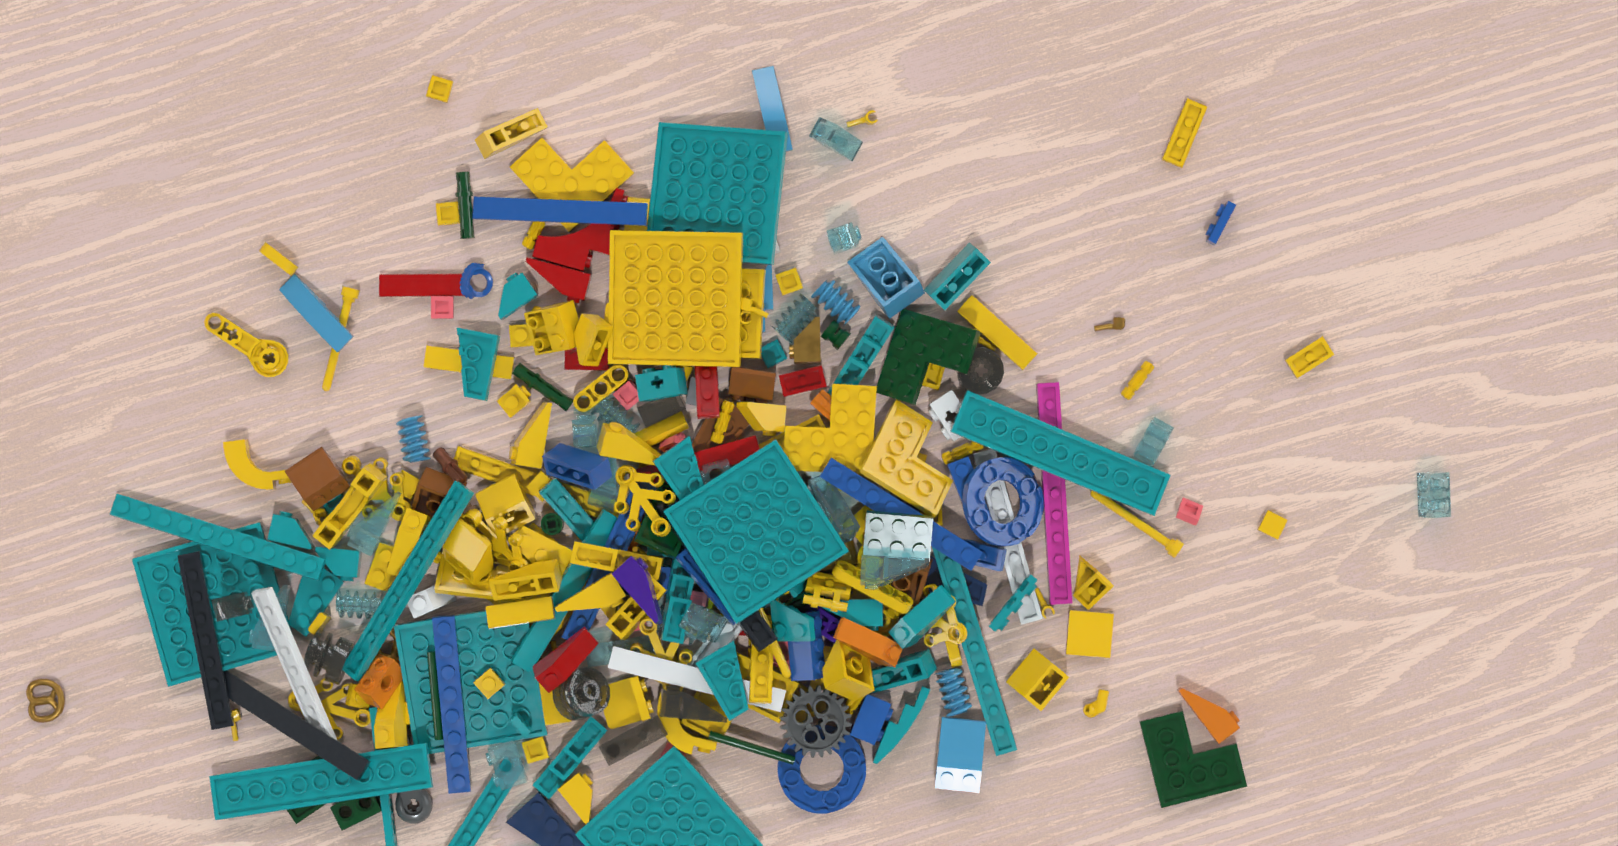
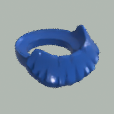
M471 263L464 269L460 281L461 293L466 298L473 299L474 297H484L491 291L493 279L491 274L484 269V264ZM482 274L486 278L487 285L483 291L476 292L470 285V279L473 275Z

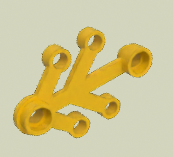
M349 456L343 460L342 469L347 474L357 476L361 471V461L356 456ZM380 457L374 461L373 466L387 476L386 468L388 467V462L385 458ZM378 461L383 462V464H384V467H383V468H379V467H378V465H377V462H378ZM348 462L353 464V470L347 467ZM396 472L390 476V483L394 486L395 498L388 493L386 478L371 500H383L388 506L375 507L372 504L366 505L362 510V515L365 518L370 519L376 515H391L393 519L402 521L406 509H411L410 504L404 500V476L402 473ZM394 476L400 478V483L394 481ZM397 507H401L403 509L402 514H399L396 511ZM367 508L372 509V515L367 514Z
M631 465L619 467L615 478L620 487L617 501L614 504V510L619 514L627 513L629 510V505L626 502L628 490L630 489L633 493L630 514L626 521L627 529L633 532L639 530L641 522L638 518L640 507L642 506L652 521V532L660 537L668 535L671 530L670 523L659 516L648 499L660 500L670 505L675 502L676 495L670 490L662 492L641 489L637 482H646L654 487H660L664 483L663 476L659 473H637L636 469ZM630 473L629 479L625 480V474ZM659 476V482L654 484V478ZM671 494V499L666 501V495ZM624 503V509L619 511V505ZM636 521V526L631 528V522ZM665 524V530L660 532V526Z
M469 509L462 516L464 522L472 524L474 528L478 527L482 532L479 534L486 536L491 541L494 564L508 566L510 572L529 565L528 561L521 554L520 545L523 543V538L520 534L514 532L508 538L512 551L508 548L504 531L508 523L505 518L498 516L492 522L496 531L495 535L482 521L483 516L478 509Z
M935 584L925 586L923 589L925 597L930 594L929 588L934 591L938 587ZM956 602L946 612L948 621L941 617L931 627H939L946 632L927 634L924 637L926 646L933 647L939 642L946 640L953 644H960L966 640L967 629L962 623L958 622L954 610ZM930 636H931V637L933 638V640H934L933 643L930 642V639H929Z
M649 616L643 617L640 621L639 629L644 635L649 636L656 654L644 650L640 643L632 644L630 651H633V648H639L641 651L639 653L672 661L680 643L670 642L665 652L656 631L658 624H655ZM651 621L653 623V626L649 627L645 624V622ZM690 649L681 650L679 663L687 665L692 661L693 653ZM686 653L690 656V658L684 659L682 657V654ZM657 681L662 683L663 689L669 694H678L683 690L681 686Z
M324 678L315 686L318 694L322 691H330L334 686V682L330 678ZM325 680H328L331 684L328 689L323 687ZM349 683L343 685L339 691L321 700L332 729L340 731V736L336 737L337 740L342 738L344 732L341 727L336 725L331 714L353 719L360 727H365L371 723L370 711L367 709L355 711L332 705L347 697L344 688L349 686ZM292 691L288 697V704L291 709L300 711L302 714ZM362 713H365L368 717L365 722L360 720Z

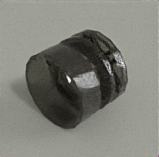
M984 347L976 348L968 373L957 372V379L961 387L966 391L968 390L978 395L987 394L995 390L1002 382L1004 365L999 355L993 350ZM979 365H983V369L987 370V373H984L982 377H979L978 373L975 372Z
M318 629L307 647L304 663L309 673L313 666H315L314 677H318L322 669L326 670L325 681L340 685L345 675V672L342 670L344 663L353 650L355 641L340 637L334 645L332 644L333 634L328 633L325 641H323L325 631Z

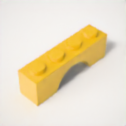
M371 463L364 466L350 484V488L343 499L324 519L312 536L329 550L335 547L386 480L387 476Z

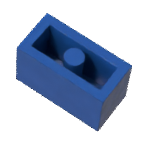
M870 694L866 695L850 735L875 745L876 741L881 742L885 732L882 729L885 720L889 722L894 710L890 708L891 703Z

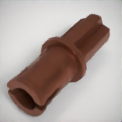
M440 447L434 451L432 456L442 466V471L445 474H448L453 481H458L462 484L467 481V475L458 466V461L452 459L444 448Z

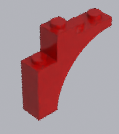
M616 188L610 202H627L628 196H625V190ZM590 224L568 235L554 237L538 235L532 256L540 260L585 272L586 267L590 268L593 259L590 251L610 256V230H619L620 225Z

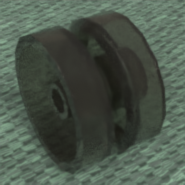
M583 667L575 670L567 680L552 690L556 709L563 717L574 721L603 712L608 706L610 699V687L606 678L593 667Z

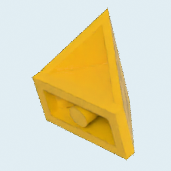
M1079 555L1073 596L1089 610L1114 585Z

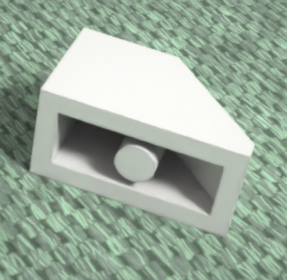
M432 586L412 595L407 604L415 619L457 601L455 595L435 593V586Z

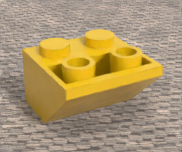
M573 300L552 304L524 313L535 355L564 351L576 347L574 331L579 319Z
M515 474L475 493L483 516L490 530L495 535L496 531L492 522L498 516L505 518L508 526L504 529L505 534L535 520V510Z
M460 518L442 546L444 560L474 585L494 569L491 541L486 536H481L477 533L472 524L466 523Z
M1033 648L1006 683L1042 711L1068 680L1069 676Z

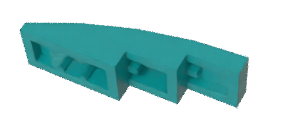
M876 315L833 384L859 385L895 326ZM832 386L830 387L829 391L827 392V393H829L830 395H832Z
M676 559L672 560L661 640L683 644L692 603L690 599L694 580Z
M921 686L914 706L905 703L898 723L889 720L873 763L878 764L908 732L928 697L929 688Z
M590 716L532 786L549 800L608 730Z

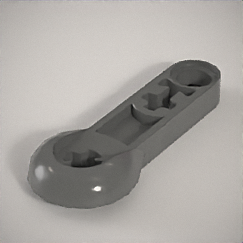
M407 734V744L410 746V737ZM425 789L397 793L395 809L403 821L410 824H418L430 816L432 799ZM411 799H416L415 802L419 801L420 806L417 807V811H412L413 808H408Z

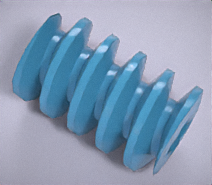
M834 280L828 283L825 281L811 297L820 296L817 303L820 305L826 302L824 310L832 308L830 316L833 317L838 314L837 322L845 321L843 325L845 326L859 311L861 306L852 307L854 299L846 301L848 293L840 295L841 286L834 289Z
M423 415L404 418L396 423L397 426L403 427V429L398 431V435L405 436L399 440V443L406 444L401 449V452L408 453V455L402 458L403 461L413 463L431 459V457L424 456L430 450L422 447L428 443V440L421 439L426 434V431L419 430V428L425 425L424 422H418V419L423 417Z
M952 668L935 673V675L942 676L936 682L944 684L939 689V692H946V695L941 700L949 701L944 706V709H951V712L946 717L964 713L972 707V703L965 702L970 698V695L962 694L968 688L967 686L960 685L965 681L964 677H958L963 672L960 668Z

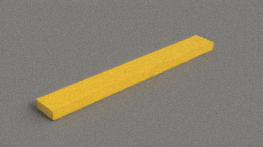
M460 446L457 447L454 459L458 461V466L462 471L493 482H498L515 474L524 492L535 496L526 486L537 476V473ZM560 482L588 515L597 518L602 509L618 518L619 513L614 510L615 500ZM623 503L619 505V511H621Z

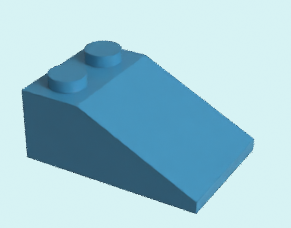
M881 237L847 262L889 319L925 294L920 281L884 237Z
M942 717L935 788L979 793L986 721Z

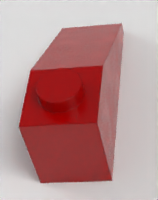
M526 257L525 262L561 294L567 296L566 301L573 300L574 303L579 304L580 300H586L592 277L591 274Z
M584 626L533 666L535 679L550 693L568 679L599 642Z

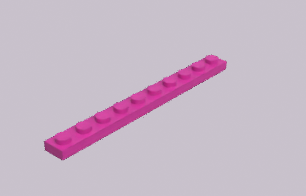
M1059 382L1037 383L1038 420L1062 429ZM1041 470L1049 605L1072 604L1065 479Z

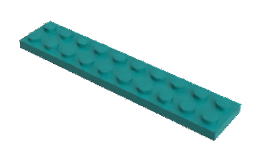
M968 390L964 395L950 430L951 433L1152 516L1156 514L1171 476L1168 473Z
M423 743L358 753L371 761L359 781L324 759L209 776L215 820L433 788L428 744Z

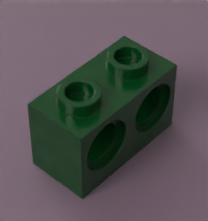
M370 797L372 804L368 808L361 805L360 799L334 802L335 805L331 806L330 809L341 831L381 812V803L378 797ZM346 805L351 808L352 814L350 817L342 816L340 811L342 806Z

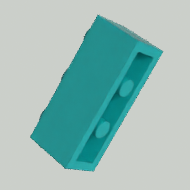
M969 242L931 281L924 291L941 308L946 310L991 262Z

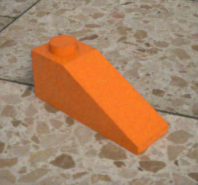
M841 617L833 636L836 640L878 665L896 667L902 652V648L893 640Z
M1181 687L1177 689L1218 744L1240 729L1237 724L1240 720L1233 711L1228 712L1226 709Z

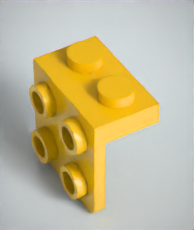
M637 675L598 688V695L610 729L652 718L651 713H654L651 700H646L644 692H647L648 689L644 678L640 679V676Z

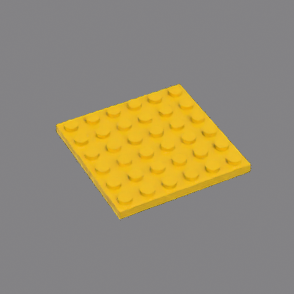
M610 230L609 324L613 326L608 340V364L741 367L743 233Z

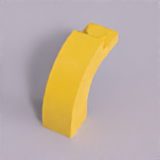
M248 440L223 442L224 454L229 468L245 484L258 489L276 490L275 481L277 480L279 484L292 483L285 470L266 472L259 469L250 457Z
M661 691L657 715L660 728L667 740L673 746L688 754H692L694 746L698 747L697 751L710 754L711 750L715 751L716 741L694 736L683 728L679 718L683 696Z

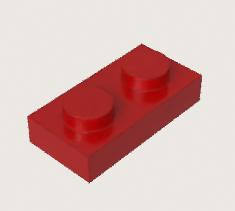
M577 348L565 350L564 370L607 371L609 369L608 348H605L598 366L579 364Z
M822 365L779 375L784 397L827 387Z

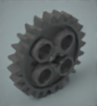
M809 685L808 692L806 693L800 688V695L797 696L792 693L794 700L792 702L786 700L785 702L789 707L781 709L786 713V716L779 717L780 720L785 721V724L779 727L780 729L787 730L782 737H790L787 744L790 746L795 743V752L802 748L803 756L810 751L812 758H814L816 752H818L820 757H823L825 750L831 755L832 747L839 750L840 748L837 743L839 741L842 743L846 742L842 738L843 734L850 735L845 730V727L852 726L851 723L846 721L852 715L844 712L849 706H841L844 698L841 697L836 700V693L833 692L829 695V690L827 689L821 692L820 685H817L815 691ZM819 701L826 702L827 706L823 712L816 711L815 707ZM807 703L811 705L814 716L821 719L818 721V724L825 736L823 740L817 727L810 724L813 722V718L806 707ZM804 710L806 712V719L802 722H797L795 718L796 713ZM834 721L836 725L835 730L830 733L826 732V723ZM814 731L816 734L815 739L812 742H806V732Z

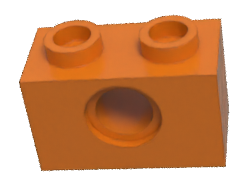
M378 654L354 690L367 704L383 709L403 679L401 667L394 659Z

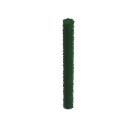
M428 651L427 662L434 739L443 740L435 651Z
M714 731L709 733L708 739L791 765L794 764L796 756Z

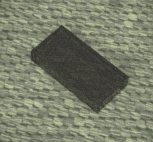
M680 396L650 401L637 407L646 428L686 409Z

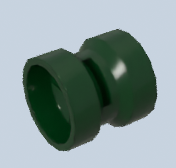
M833 320L820 337L825 341H830L832 346L839 350L851 333L847 329L843 330L839 323Z
M549 513L542 518L541 528L548 535H556L563 530L564 521L558 514Z

